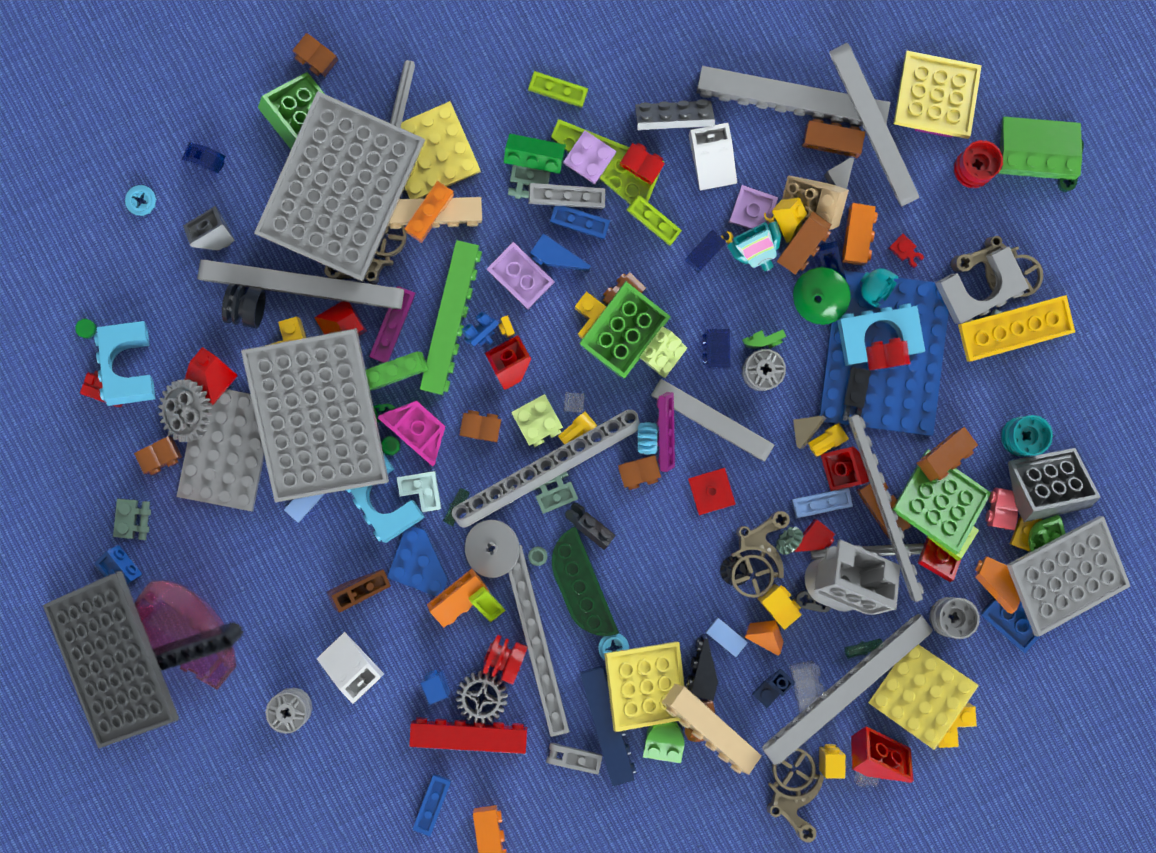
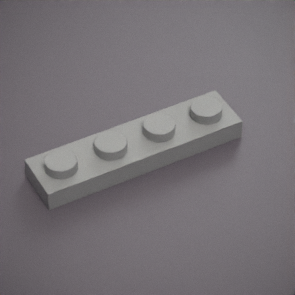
M530 183L528 204L604 209L605 188Z

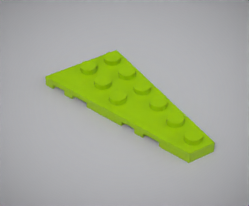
M558 119L551 138L556 143L565 144V150L569 153L585 129ZM587 131L617 151L599 179L628 204H631L637 195H640L649 202L659 175L652 185L644 182L619 165L629 147Z

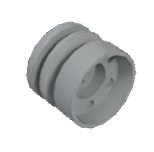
M770 349L754 352L744 361L742 366L744 382L756 391H767L777 387L783 381L786 374V365L783 358L777 352ZM766 365V369H768L769 372L765 373L764 375L763 371L760 370V368Z
M944 597L933 604L929 620L931 626L938 634L955 639H964L970 637L977 630L980 616L972 602L964 598ZM949 614L954 616L953 620L949 618Z
M286 688L275 695L267 704L266 719L270 727L275 731L284 734L293 733L300 729L310 718L313 709L312 701L302 689ZM286 708L290 709V710H289V713H290V714H289L288 716L285 715V714H286V711H285Z

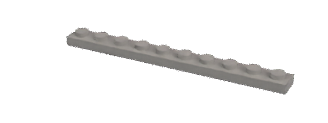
M852 415L847 418L910 598L915 602L923 600L922 594L924 591L920 582L917 583L915 577L917 571L914 564L910 563L909 557H911L909 548L904 546L902 540L904 538L903 531L897 526V514L891 509L889 503L891 502L890 494L888 491H885L883 474L878 472L876 466L879 464L875 454H872L870 449L872 442L870 437L866 436L864 428H866L865 422L859 415Z
M519 545L518 561L508 573L550 736L553 737L568 733L569 727L522 545Z

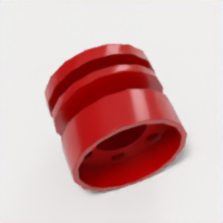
M978 140L971 143L954 162L956 179L968 188L984 186L1002 168L1003 156L1000 149L994 143L987 140Z
M497 634L494 641L490 644L483 661L482 673L487 674L491 666L494 668L492 677H495L497 672L501 670L503 671L501 680L513 685L528 646L516 642L512 649H509L508 638H506L504 645L501 646L499 642L502 636Z

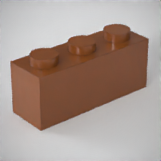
M812 119V121L809 120L806 124L802 147L858 158L862 153L865 131H861L858 127L845 128L839 123H831L830 125L823 123L822 120Z
M812 212L782 252L777 262L795 275L799 269L803 271L809 263L807 261L810 255L814 257L820 249L818 246L820 241L825 242L831 234L829 229L832 224L815 212Z
M962 427L951 433L921 458L917 464L930 481L935 479L940 481L949 474L948 470H953L961 464V459L971 456L974 453L973 449L978 444L967 429Z
M870 482L857 489L856 492L887 538H889ZM884 483V489L885 491H887L888 486L886 483ZM894 495L890 496L891 502L889 503L891 509H893L897 501ZM897 515L898 520H896L898 528L900 527L902 531H905L911 527L909 522Z

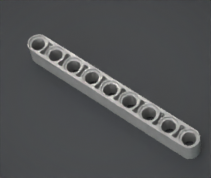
M845 43L829 51L831 59L900 206L902 207L918 199V192L848 43Z

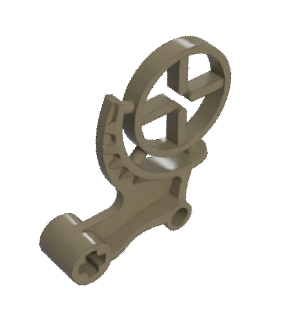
M401 225L403 236L388 235L390 240L402 241L396 250L385 253L387 241L385 238L382 239L380 252L376 251L375 255L384 257L385 260L373 258L365 276L369 284H378V276L382 268L393 265L394 261L390 260V257L397 255L404 248L407 239L404 225ZM387 226L385 234H388L389 226ZM325 266V273L328 278L339 280L353 278L339 271L332 275L331 271H334V269Z
M1000 236L987 238L985 240L986 247L979 251L955 256L951 260V268L955 272H966L979 262H983L985 264L987 283L993 292L996 279L986 255L1001 247H1006L1002 243ZM1017 246L1011 248L1015 259L1025 258L1034 264L1022 274L1028 275L1035 269H1037L1038 273L1034 288L1025 278L1029 286L1028 292L1020 296L1025 297L1032 295L1040 288L1043 281V270L1035 258L1029 255H1017L1016 250L1019 249Z
M777 511L772 513L768 520L763 521L751 530L746 526L737 528L736 534L739 537V549L731 555L732 557L736 556L738 560L731 570V582L736 591L741 595L751 598L760 597L769 591L774 577L784 578L781 557L777 550L767 542L766 534L788 526L790 518L786 512ZM777 515L783 517L782 524L776 523ZM742 529L746 531L745 535L741 534ZM746 550L761 551L760 556L746 555L742 557L740 554ZM765 554L773 560L777 572H773L772 566L764 558ZM749 558H757L768 567V569L756 572L755 576L758 577L770 573L769 583L761 592L756 579L751 580L756 594L744 593L737 586V583L749 580L750 576L735 579V570L743 560L748 572L753 573Z
M797 748L795 751H799L801 754L795 761L794 766L798 767L806 756L811 765L810 776L808 777L801 771L795 770V773L807 781L798 787H788L786 785L793 776V772L789 771L781 782L776 773L777 765L772 764V773L776 782L773 785L771 783L768 784L774 791L771 803L767 805V811L773 817H778L782 814L795 829L796 835L802 841L812 842L816 838V830L797 815V810L816 797L821 789L824 776L815 774V764L812 757L806 751ZM785 760L781 762L788 768H792V765ZM816 779L815 784L808 791L801 794L800 790L809 786L812 780ZM780 785L787 790L796 791V795L783 794L776 788ZM804 829L809 831L808 835L802 833Z

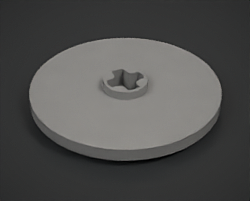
M498 520L482 521L476 524L468 533L465 541V555L469 565L478 574L490 578L500 577L510 572L518 561L520 552L518 538L513 529L504 522ZM495 546L493 551H489V548Z

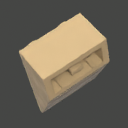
M788 176L782 200L800 198L807 213L804 221L807 220L812 212H815L832 224L829 229L831 230L840 225L849 190L829 183Z

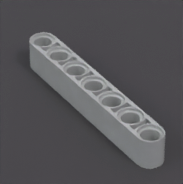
M662 379L659 380L651 394L653 398L658 400L660 395L666 392H673L675 411L764 462L775 446L768 440Z

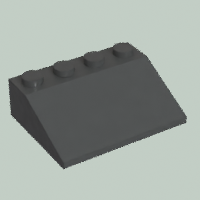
M1076 448L1008 462L1015 504L1024 522L1088 509L1101 498Z

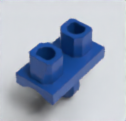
M480 312L475 318L479 323L476 328L470 323L462 328L465 342L470 343L472 346H475L477 343L482 346L485 342L491 345L493 343L491 337L495 334L493 329L499 324L496 319L489 317L484 312Z

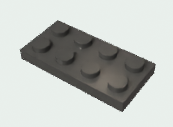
M704 99L692 102L682 100L673 103L663 101L654 104L647 102L635 104L638 130L715 126L712 103Z

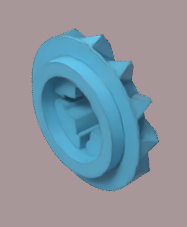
M138 185L132 187L127 192L125 204L127 209L134 215L144 216L150 214L153 208L156 207L157 199L149 187ZM144 196L147 204L139 206V202L134 198H142Z
M619 633L612 636H603L599 642V654L603 660H605L604 653L612 652V650H605L611 647L612 640H614L616 646H622L616 649V651L629 649L628 641L623 635Z

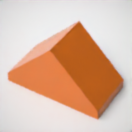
M776 620L749 624L745 638L779 656L784 641Z

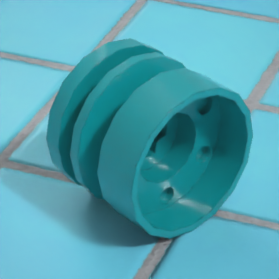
M1036 415L1010 419L1005 423L1001 433L1002 444L1007 452L1020 457L1036 456L1044 453L1050 447L1053 438L1049 423Z

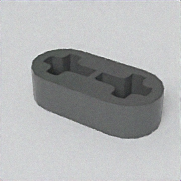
M800 591L796 594L795 601L803 609L818 612H828L831 609L828 606L821 608V605L815 603L816 601L810 596L808 591ZM804 594H806L807 598L812 599V603L805 602V605H802L800 597H804Z

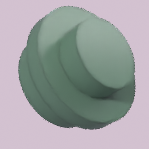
M542 547L532 548L528 554L529 561L535 566L543 565L547 560L546 550Z

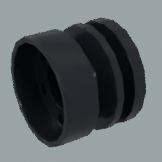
M230 283L225 291L222 303L223 322H232L238 325L242 319L243 326L258 329L265 310V290L250 287L246 293L245 286H237V284Z

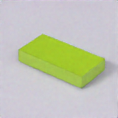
M484 586L468 598L490 623L505 612L504 607Z

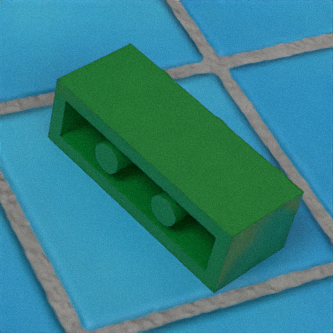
M509 134L505 147L504 163L560 174L566 145Z

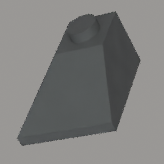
M216 206L183 225L191 247L219 251L235 241L231 230Z

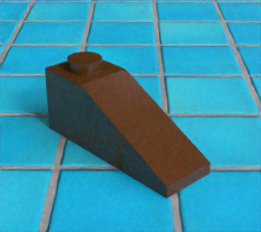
M384 569L345 582L326 593L333 608L340 613L391 587Z

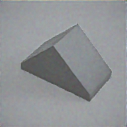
M850 157L827 171L824 176L828 183L847 189L854 158Z

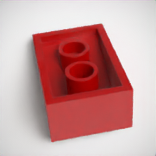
M867 726L851 736L853 770L867 777L913 782L910 747Z

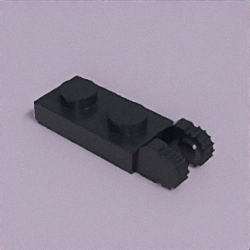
M856 367L850 368L843 402L842 420L847 421V417L850 414V406L856 407L854 415L861 417L871 370Z
M573 503L570 507L571 509L565 512L566 518L575 525L574 527L605 550L616 535L587 511L585 512V508L582 505Z

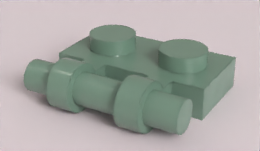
M513 165L510 182L517 183V188L509 187L508 195L515 196L517 199H521V197L528 199L529 191L523 190V185L529 186L530 183L549 184L551 172Z
M567 471L534 489L541 488L542 494L537 495L536 499L543 514L578 500L572 483L564 484L562 481L563 478L569 476ZM557 482L558 487L547 490L546 485Z
M117 499L113 537L134 539L135 531L139 532L138 539L146 540L147 533H149L148 517L151 515V509H149L150 502L142 501V508H138V500ZM137 514L141 515L140 525H136Z

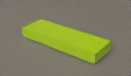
M534 71L528 91L583 108L588 88Z
M637 195L626 209V211L669 246L672 245L682 231L640 195Z

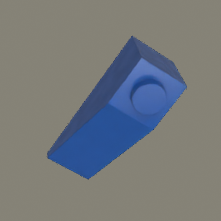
M542 234L530 252L531 256H533L532 260L540 266L543 263L546 266L588 272L591 269L589 264L545 234Z

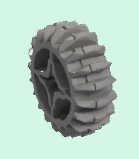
M482 671L478 672V677L473 672L471 673L472 680L467 676L464 678L467 684L460 682L459 686L463 689H457L456 693L462 696L456 697V701H462V703L458 704L457 707L458 709L465 708L461 712L462 715H465L467 712L469 713L467 720H470L473 716L475 717V723L481 718V722L485 724L486 717L489 722L493 721L492 715L495 718H499L500 715L497 710L502 713L505 709L500 705H507V701L502 699L507 698L508 694L502 693L506 690V686L499 687L503 682L501 679L495 682L497 675L491 679L488 678L490 672H487L485 677H482ZM483 682L480 690L468 691V688L473 684ZM488 684L496 690L498 698L488 693ZM484 688V697L487 696V699H484L481 706H479L480 701L477 696H480ZM466 697H470V699L476 702V710L469 706ZM485 704H496L493 709L481 712Z

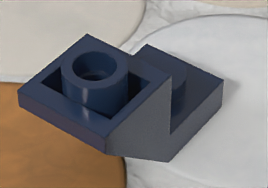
M779 669L764 680L752 695L768 708L779 695L783 696L795 684V681L782 669Z

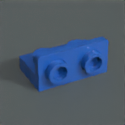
M119 545L106 551L94 563L104 577L122 571L127 586L142 575L137 566Z

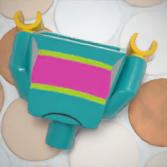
M764 213V218L769 224L764 222L734 238L733 234L727 231L730 236L728 240H725L723 235H721V240L728 244L727 247L736 260L744 264H750L752 268L761 265L764 271L773 268L774 265L771 259L777 256L776 250L780 247L781 233L777 222L774 221V214L769 219L766 217V213Z

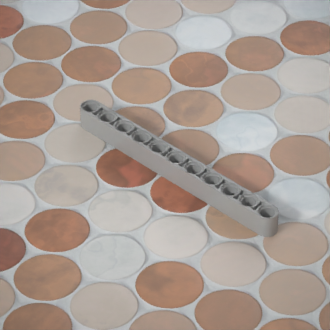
M200 260L197 279L208 282L237 284V286L243 285L249 288L254 287L269 291L392 309H402L404 296L403 289L209 260Z
M626 410L456 505L452 510L453 518L461 527H468L637 432L640 424L638 414L634 410ZM631 419L635 420L633 423H627ZM612 429H618V431L614 433L610 432ZM601 438L599 442H593L595 439ZM584 447L583 451L577 452L579 448ZM568 457L565 461H560L561 458ZM551 466L549 470H543L545 467ZM529 476H534L533 479L526 480ZM517 485L515 489L510 490L511 486ZM500 494L499 498L493 499L495 495ZM479 504H483L481 508L476 509ZM466 513L464 518H459L461 514Z
M921 614L913 616L768 740L762 749L773 764L777 765L784 761L929 636L933 629Z

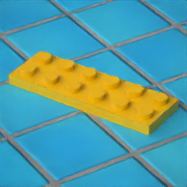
M1067 295L958 324L967 362L1075 333Z

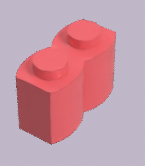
M994 488L989 496L991 508L986 513L987 525L1015 530L1018 509L1015 504L1014 493L1011 490Z

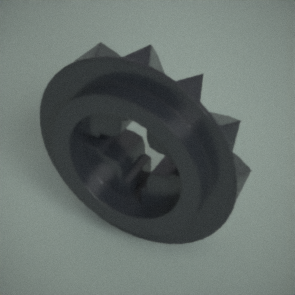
M736 556L727 557L722 562L720 568L723 580L729 585H732L731 569L728 567H733L738 560ZM744 560L739 564V570L743 575L736 574L735 579L750 576L751 574L748 572ZM746 581L737 583V586L745 584Z

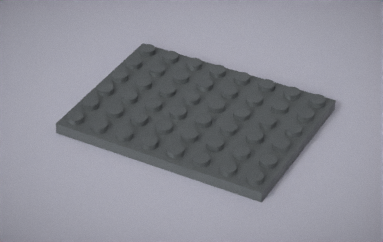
M122 571L113 573L43 605L98 749L179 720L177 710Z

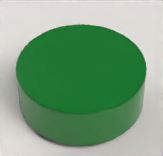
M81 319L77 322L75 330L80 337L91 338L95 335L97 327L92 320Z
M393 436L385 437L381 442L383 453L386 455L397 454L401 447L400 441Z

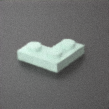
M435 471L397 477L400 496L419 493L422 512L441 509Z

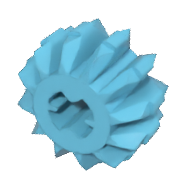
M651 422L640 423L638 426V452L645 455L655 454L658 446L657 425Z

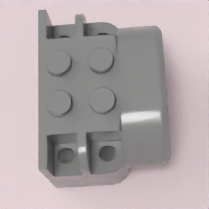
M838 540L837 547L828 548L825 557L816 559L808 565L805 572V585L810 596L823 605L842 612L856 610L864 614L876 615L895 610L897 607L900 565L878 556L875 552H868L861 546H854L845 541Z

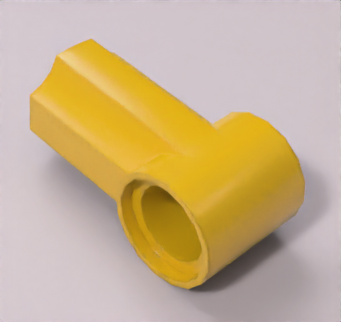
M584 411L558 437L564 444H567L597 427V424Z
M840 423L829 427L824 431L825 433L808 442L809 448L816 457L832 447L835 448L849 440Z

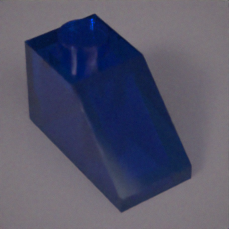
M189 142L182 160L219 174V171L224 166L226 156L207 146Z
M837 241L818 245L820 247L818 251L822 267L837 271L846 280Z

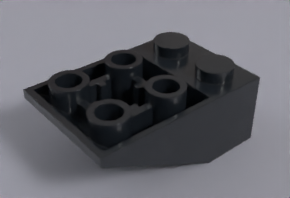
M701 634V638L697 637L695 649H697L696 657H692L690 664L692 674L687 676L685 686L694 696L714 701L718 679L708 638L705 634Z

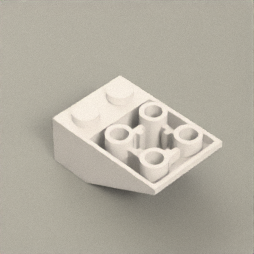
M724 123L690 130L689 140L699 190L737 184L729 124Z
M345 632L317 658L338 689L352 704L384 675L378 666Z

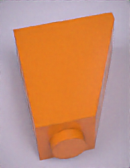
M987 556L982 561L979 560L975 567V571H977L975 578L1008 613L1012 614L1017 611L1021 600L1007 565Z

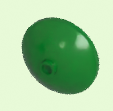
M826 267L810 269L801 275L794 286V305L799 314L811 323L820 325L833 323L846 313L850 305L851 292L845 278L833 269ZM817 295L822 298L821 302L816 300Z

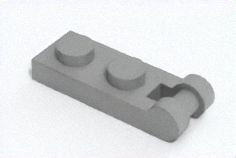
M550 743V754L547 756L546 763L599 775L603 754ZM558 752L563 753L562 759L557 758Z

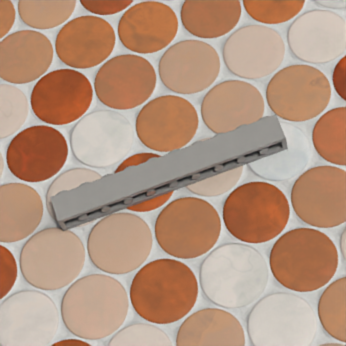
M706 66L701 68L696 93L702 97H719V100L726 102L735 100L741 105L755 104L756 107L761 109L771 107L775 108V111H791L798 116H805L807 114L819 120L828 118L834 123L848 122L854 127H861L862 125L850 97L846 93ZM875 99L883 119L887 123L890 102Z

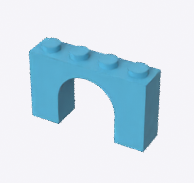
M911 304L900 305L899 309L892 310V307L880 309L878 313H873V310L861 312V316L855 317L854 313L842 315L843 319L837 321L845 366L868 362L864 337L867 328L874 322L890 324L896 330L901 341H907L909 355L925 352L917 306L911 307Z
M140 321L97 327V334L94 335L96 346H99L96 358L98 364L101 365V370H98L99 381L103 385V388L100 389L101 400H104L108 406L154 400V381L151 375L124 378L116 375L112 370L113 361L121 351L129 348L150 346L148 328L145 322Z
M383 453L387 474H389L394 468ZM373 485L346 490L355 497L353 502L357 508H362L365 515L363 517L368 525L372 524L375 531L373 533L378 541L382 540L387 543L425 518L413 500L392 513L381 514L377 512L370 502V491Z

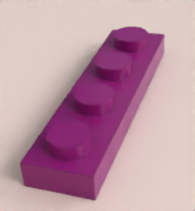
M399 286L397 288L404 290L402 309L388 308L369 356L383 363L389 362L416 295L415 292Z
M666 392L660 395L657 400V408L659 409L657 426L659 427L658 446H660L658 463L660 471L668 472L675 467L673 392Z

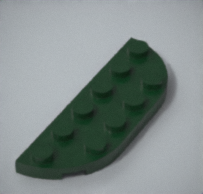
M572 527L559 538L552 554L553 574L567 609L574 622L589 633L597 636L619 634L577 528Z

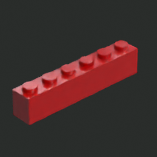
M418 717L411 722L409 747L526 754L528 727H524V724L521 723L504 726L502 722H493V725H487L481 721L470 724L466 723L465 720H454L453 723L447 722L446 719L427 721V718Z

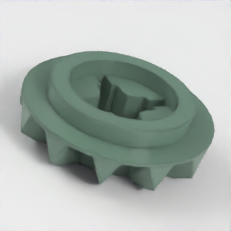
M791 526L788 530H784L783 534L779 535L780 538L776 541V549L783 555L792 553L802 541V531L797 527L793 528Z

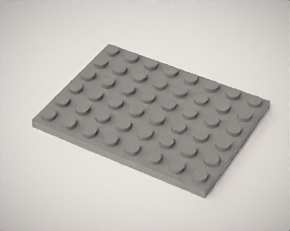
M317 91L254 234L363 282L425 143V139Z
M357 328L241 350L275 502L389 482Z

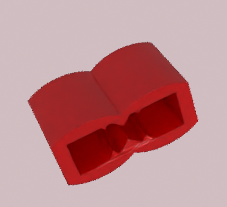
M632 143L619 165L644 182L652 185L665 165L662 162L663 158L655 153L653 155L649 154L646 151L647 148L640 143Z
M900 338L889 339L887 344H883V341L872 342L871 347H866L869 370L910 364L907 341H901Z

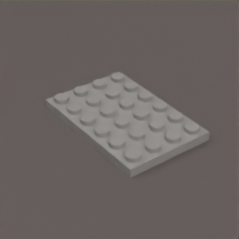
M226 389L214 405L209 402L207 403L208 406H212L208 410L212 414V416L208 417L211 424H206L208 431H203L204 436H200L198 440L187 442L177 497L254 511L265 455L252 397L248 393Z
M1098 516L1007 564L1034 636L1038 637L1130 587L1104 516Z

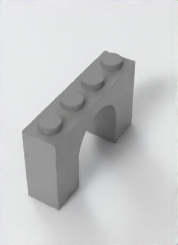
M1009 246L1001 247L986 255L994 272L996 284L991 295L984 300L978 301L973 299L967 293L958 274H950L935 282L955 324L973 321V317L989 313L990 308L1006 304V300L1011 297H1020L1024 294L1023 291L1029 288Z

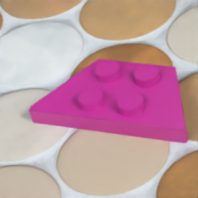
M417 400L380 414L377 417L432 467L435 465L445 425Z

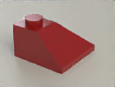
M341 301L314 317L324 334L356 328L358 336L367 332L350 302Z
M518 335L485 352L504 390L522 381L531 357Z
M202 347L190 361L184 380H191V382H197V386H203L201 392H207L205 399L210 398L209 403L214 405L236 379L237 374L218 357Z
M854 446L821 454L830 491L870 482L860 452Z

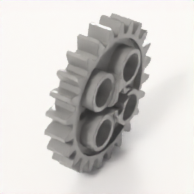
M191 380L171 382L172 385L166 386L168 391L162 392L165 397L160 398V401L163 402V405L158 406L162 409L159 416H163L160 423L166 424L163 429L169 430L168 436L173 435L174 440L179 439V442L198 440L200 436H204L203 431H208L206 424H211L208 417L212 416V414L208 410L212 406L207 405L210 398L205 399L207 392H201L203 386H197V382H191Z

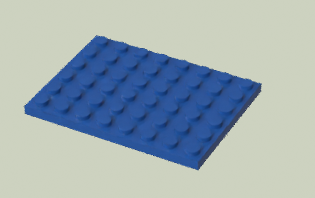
M838 270L837 272L847 281L851 292L850 305L844 315L854 313L855 317L861 316V312L873 310V313H878L882 308L892 307V310L899 309L900 305L911 304V307L917 306L925 352L909 355L910 364L871 370L864 408H862L861 414L866 428L933 436L949 314L935 282L905 278L894 279L897 282L894 290L886 301L882 298L878 302L881 305L875 308L861 294V286L863 284L861 279L866 273ZM837 321L830 324L819 416H825L824 422L850 425L848 419L847 421L842 420L843 402L850 368L856 367L869 370L868 362L845 366ZM874 322L865 332V347H871L872 342L883 341V344H887L889 339L899 338L898 334L890 324ZM850 406L849 417L855 414L856 407Z

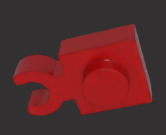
M901 234L889 247L901 261L907 258L909 265L913 268L917 266L914 262V257L919 258V260L924 259L921 253L913 251L917 246L904 234Z

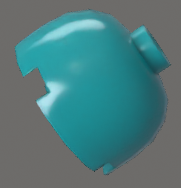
M883 268L875 269L871 273L867 272L861 279L863 283L861 286L863 298L873 307H879L881 304L878 302L882 298L886 301L897 284L894 279H898V276Z

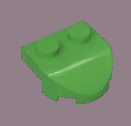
M761 330L749 338L742 339V341L750 349H761L766 346L773 348L783 343L782 339L786 335L784 330H780L765 337Z
M1059 514L1033 525L1028 538L1031 552L1066 534Z
M677 722L648 727L643 758L681 763L685 745L684 731L678 726Z

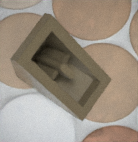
M825 416L793 420L796 445L799 449L805 448L825 421Z

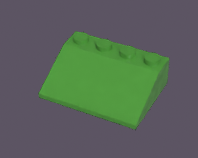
M308 72L262 95L258 105V109L290 149H292L317 91L324 94Z
M1003 117L1000 139L1003 165L998 174L1054 179L1063 178L1066 180L1077 179L1081 176L1082 166L1081 123Z
M625 281L579 344L611 371L625 379L640 359L641 354L671 316Z

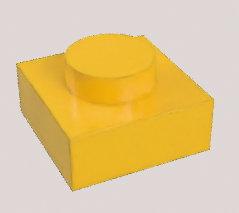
M508 315L500 318L498 327L501 334H505L506 338L514 336L515 332Z

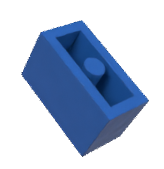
M435 669L426 673L421 682L429 705L447 698L451 692L442 670L437 672Z

